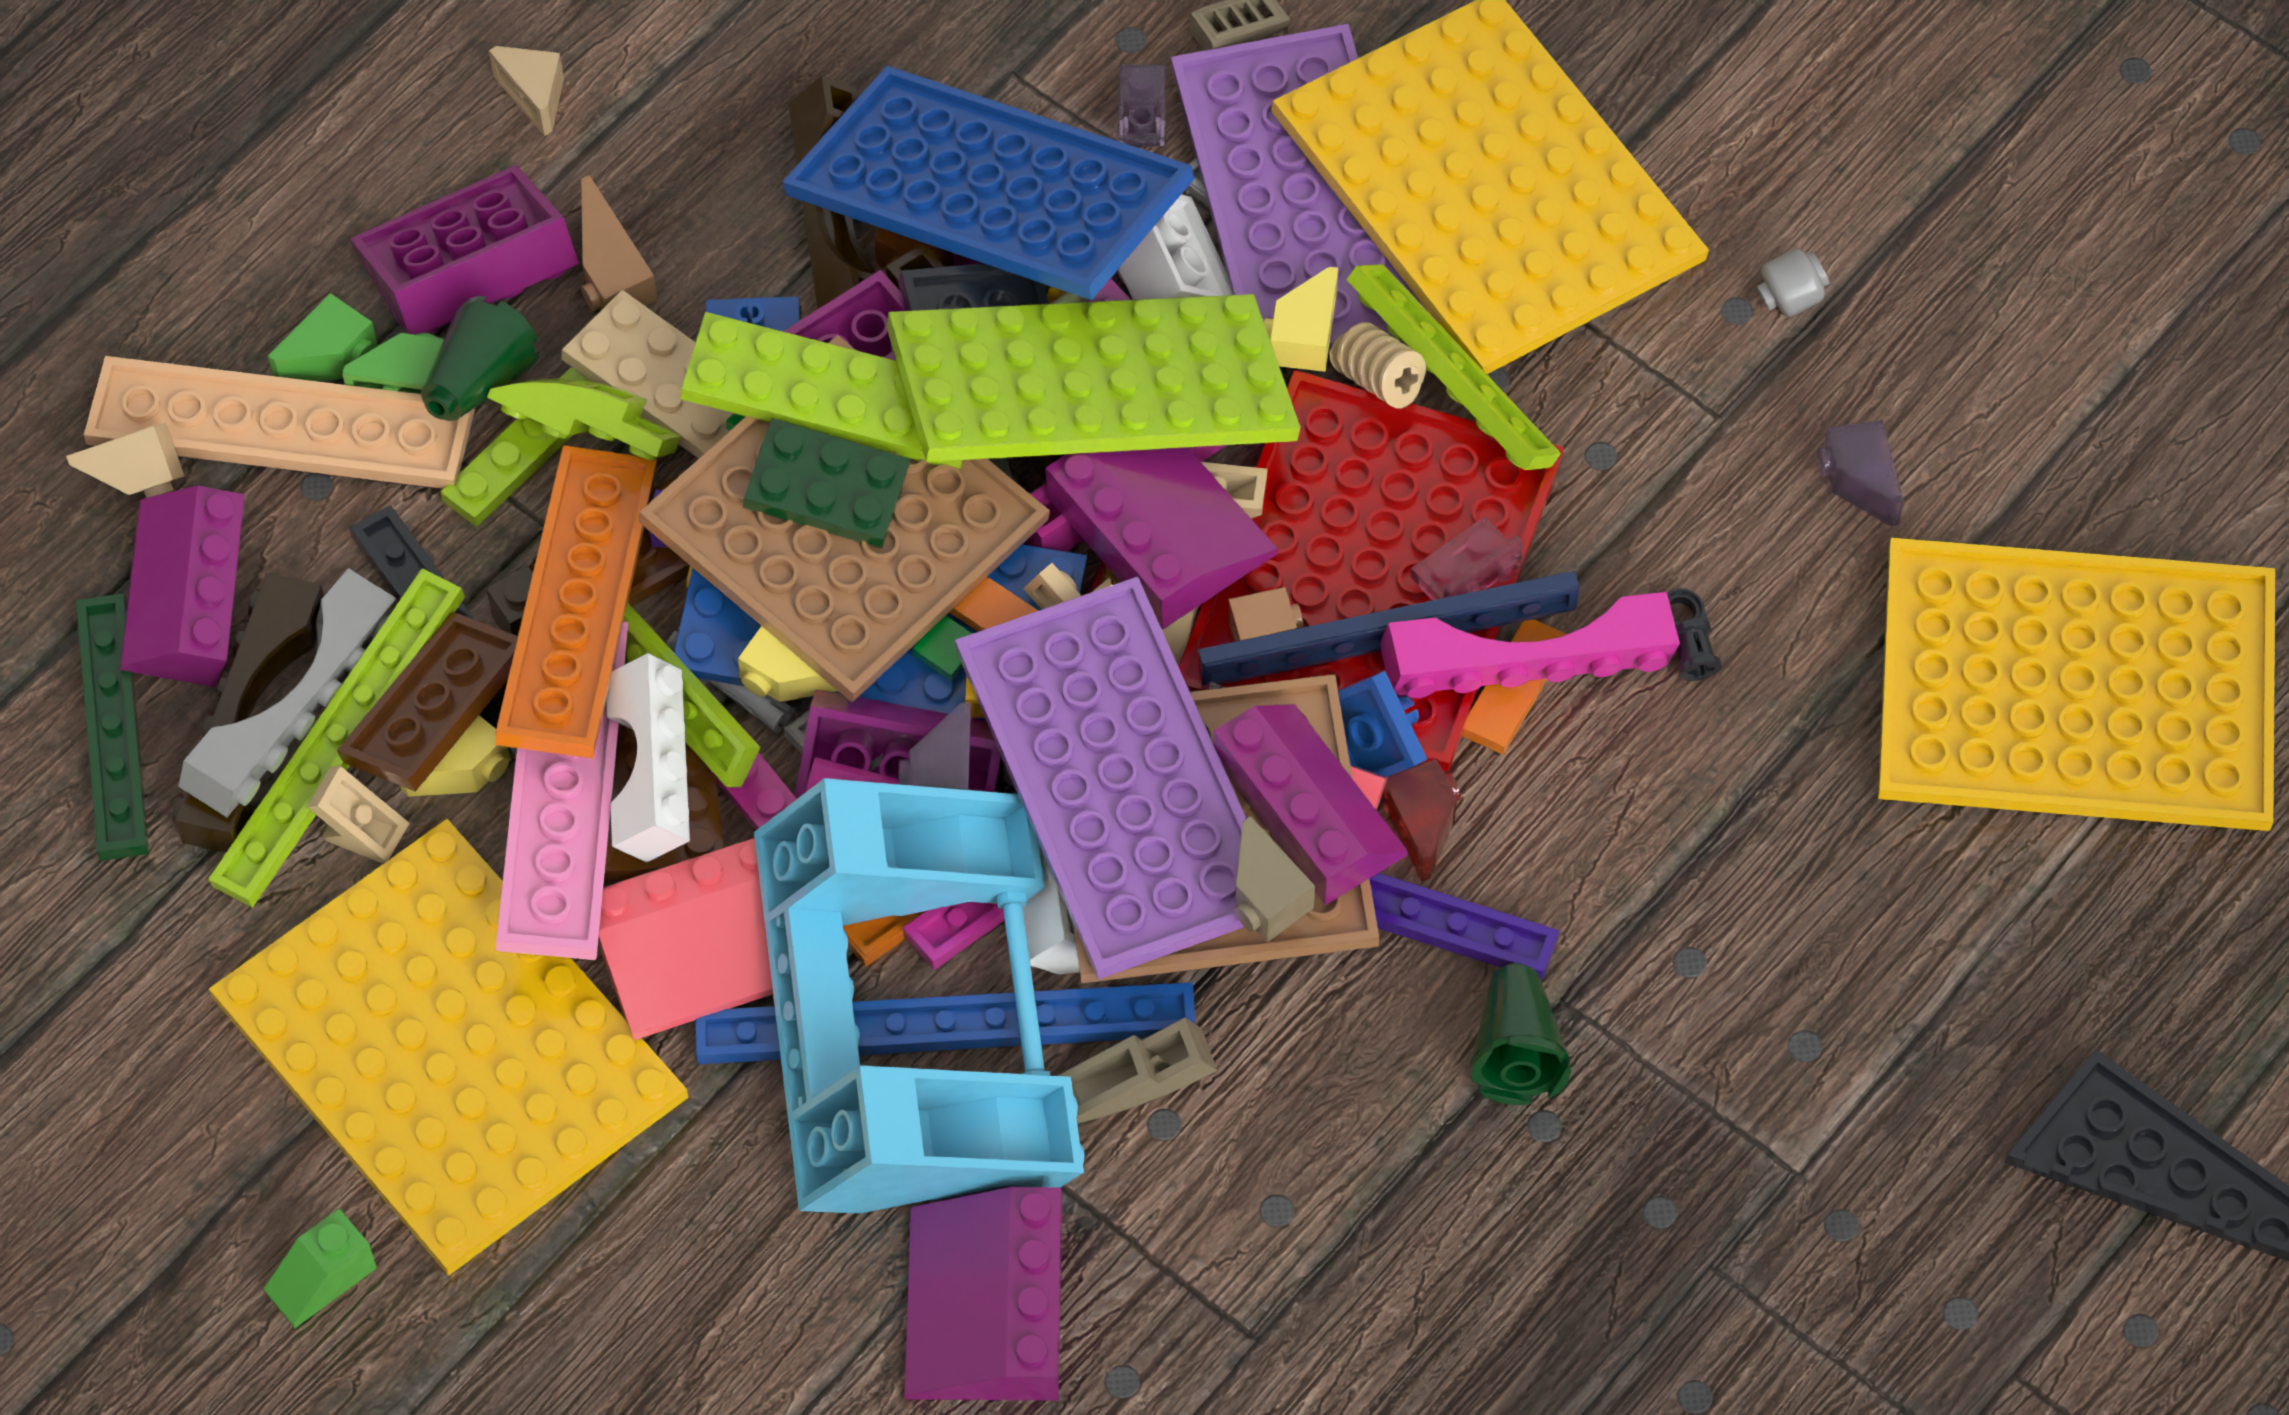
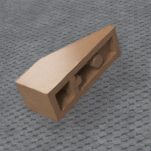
M590 175L581 178L582 250L586 282L585 285L581 286V291L587 305L593 312L598 309L601 311L621 290L644 306L658 301L655 278L652 271Z

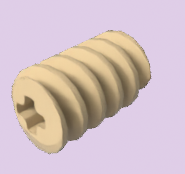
M1370 322L1359 323L1351 327L1348 332L1341 334L1334 341L1329 351L1330 362L1336 371L1344 374V376L1394 408H1406L1419 394L1426 373V363L1422 355Z

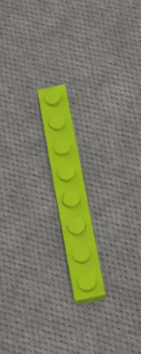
M423 568L420 570L208 880L212 887L252 908L255 906L315 818L316 814L307 806L329 768L341 766L347 771L350 765L343 763L337 749L449 615L458 609L465 598L462 588Z

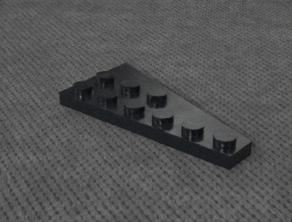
M2096 1049L2007 1154L2005 1163L2289 1261V1186Z

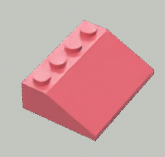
M755 838L603 887L598 947L634 1040L694 1021L697 1018L724 1009H730L773 995Z

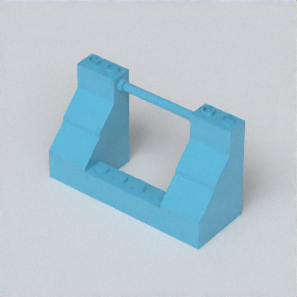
M824 778L754 832L799 1211L866 1213L926 1200H941L1005 1186L1062 1187L1083 1174L1084 1149L1079 1140L1076 1118L1078 1104L1073 1095L1071 1077L1050 1076V1071H1045L1023 906L1027 904V900L1045 888V866L1041 861L1039 842L1018 794ZM965 902L998 904V908L1003 909L1025 1073L1010 1074L861 1066L858 1053L860 1033L854 1021L852 1005L854 985L849 977L846 956L848 937L843 930V926L892 915L904 916Z

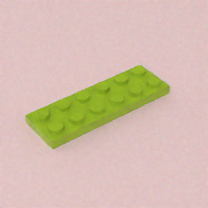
M705 312L681 388V400L757 418L766 422H770L771 418L888 453L896 452L897 455L918 461L925 460L897 361ZM963 460L927 463L937 466L945 464L957 467L960 470Z

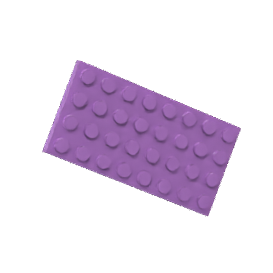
M1349 24L1171 57L1173 77L1233 295L1254 294L1264 322L1265 318L1274 319L1276 300L1326 268L1336 267L1338 268V287L1329 351L1334 341L1341 334L1348 332L1351 327L1362 322H1370L1394 337L1388 331L1387 323L1382 317L1359 300L1358 292L1347 281L1354 268L1361 265L1383 264L1423 307L1424 305L1271 112L1273 100L1358 59Z
M1138 577L955 640L957 654L1097 980L1244 927L1237 918L1234 908L1242 823L1246 816Z

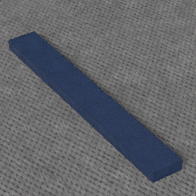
M1575 571L1198 649V674L1202 687L1207 688L1381 651V639L1388 623L1437 618L1458 630L1469 633L1574 611L1577 609L1579 583Z

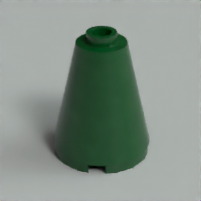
M476 296L467 299L458 308L421 390V397L425 408L432 416L446 421L458 420L489 399L487 396L490 389L511 384L527 373L538 360L539 351L535 353L533 345L537 340L534 329L525 317L509 304L500 301L495 306L483 302L486 299L485 296Z
M1520 963L1508 964L1498 969L1491 977L1470 1063V1077L1472 1082L1475 1080L1479 1085V1091L1483 1096L1502 1104H1532V1096L1545 1092L1548 1093V1098H1551L1568 1084L1571 1074L1570 1058L1538 972Z

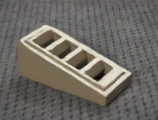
M1225 0L1205 6L1189 14V31L1203 51L1258 41L1290 25L1289 17L1276 0ZM1264 5L1272 17L1264 18L1257 8ZM1249 12L1255 22L1249 23L1243 15ZM1235 20L1239 27L1233 28L1230 21ZM1221 26L1224 31L1218 33L1215 28Z

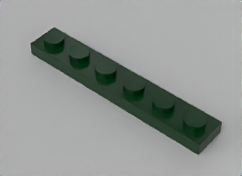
M124 593L76 600L97 853L100 861L149 854L134 677L133 672L120 670L127 602Z

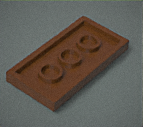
M452 612L337 749L343 763L416 792L507 682L518 636Z

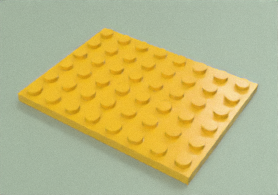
M1475 0L1272 102L1271 112L1432 317L1486 374L1707 259L1709 249L1506 0Z
M1891 538L1888 554L1878 799L2270 831L2273 825L2275 568Z
M446 819L209 988L212 999L449 1276L689 1097L687 1088L642 1038L633 1039L625 1018L571 958L496 951L503 881L453 824Z

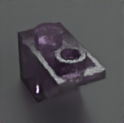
M1120 65L1118 141L1131 146H1165L1166 65Z

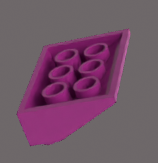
M517 165L350 238L353 248L395 320L406 334L413 335L436 332L441 325L453 320L456 311L467 299L485 296L486 299L483 302L490 304L501 298H511L519 295L526 287L544 279L557 278L564 274L566 269L579 264L563 216Z
M1188 447L1066 454L1046 467L1047 498L1120 582L1135 577L1139 578L1162 630L1278 554V548Z
M1008 1187L911 1207L905 1399L1059 1401L1063 1214L1061 1187Z

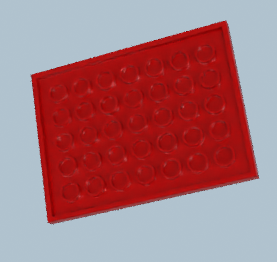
M1294 370L1287 390L1301 427L1298 440L1265 443L1256 468L1267 469V480L1262 515L1254 517L1252 520L1278 548V554L1202 604L1178 666L1189 692L1335 675L1337 689L1340 690L1380 672H1386L1382 653L1379 651L1205 688L1202 687L1198 674V649L1234 642L1229 626V599L1283 587L1286 588L1290 605L1298 603L1303 625L1308 627L1518 583L1563 459L1564 447L1553 444L1561 455L1551 468L1524 470L1515 466L1507 458L1506 450L1494 437L1484 433L1475 421L1412 403L1406 408H1394L1367 390ZM1502 626L1469 633L1481 638L1497 640ZM1479 688L1467 693H1458L1454 689L1435 691L1426 697L1411 698L1415 705L1404 711L1407 714L1417 709L1419 713V719L1412 725V728L1427 757V760L1420 764L1449 772L1463 735L1464 725L1473 707Z

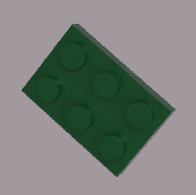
M771 418L744 497L743 508L756 512L759 511L783 520H791L800 525H809L828 531V533L854 541H865L868 545L882 549L905 482L910 459Z

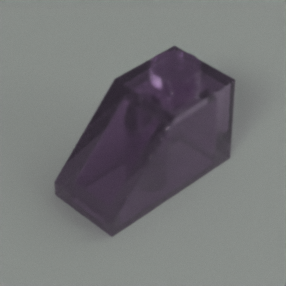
M1883 420L1827 428L1824 447L1818 448L1817 459L1821 475L1829 476L1832 492L1889 526L1899 525L1904 499Z
M959 703L909 750V760H899V785L968 790L971 703Z

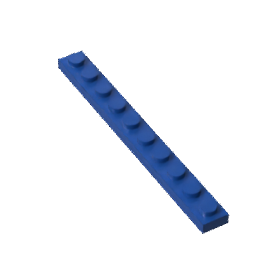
M1193 982L1034 991L1041 1045L1125 1040L1133 1035L1140 1039H1145L1183 1018H1187L1196 1024ZM1014 993L852 1002L854 1021L860 1033L859 1055L1021 1046ZM775 1006L724 1009L697 1018L696 1056L698 1064L781 1060Z

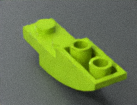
M559 378L529 380L492 388L487 398L502 404L501 411L509 416L524 420L529 417L542 423L541 430L549 435L567 439L568 436L588 431L592 435L604 440L614 441L616 438L629 444V451L647 460H655L657 457L675 453L681 438L680 435L641 417L647 399L602 383Z

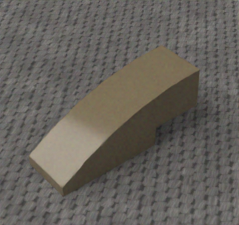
M1183 1018L1143 1040L1133 1035L1058 1076L1071 1077L1073 1095L1078 1104L1076 1117L1078 1124L1124 1111L1160 1098L1218 1070L1202 1028L1187 1018Z

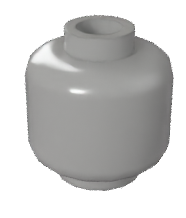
M1793 248L1762 266L1761 275L1764 283L1758 285L1757 289L1769 311L1778 307L1782 314L1787 317H1793L1820 303L1825 297L1824 287L1829 285L1830 282L1813 251L1806 254L1799 248Z

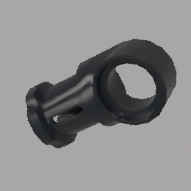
M1684 588L1671 590L1667 593L1670 605L1675 603L1684 604L1693 613V619L1679 622L1674 619L1680 642L1677 648L1681 665L1678 668L1680 678L1687 681L1706 679L1718 673L1722 668L1720 658L1714 656L1709 639L1711 625L1708 621L1704 604L1701 598L1691 590Z

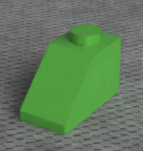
M330 293L268 355L273 376L317 382L343 379L342 373L346 364L378 346L373 322Z
M400 333L346 364L342 373L344 383L350 386L421 394L423 385L444 339L429 333H419L417 335Z
M339 1208L296 1240L264 1287V1292L295 1329L377 1269L370 1244Z

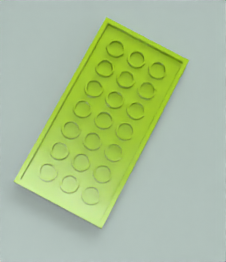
M1254 294L889 312L887 330L926 462L1290 442L1298 440L1301 427Z

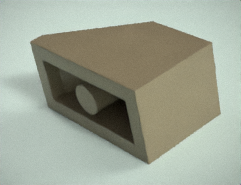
M1249 816L1242 823L1234 911L1241 924L1248 931L1253 932L1256 930L1266 942H1269L1314 908L1315 885L1260 825Z

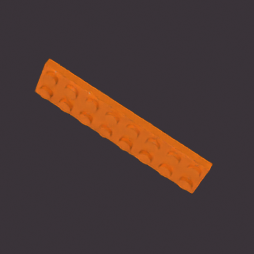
M563 445L497 724L495 745L594 759L611 674L614 668L644 526L639 522V512L650 503L657 472V459L647 460L635 455Z

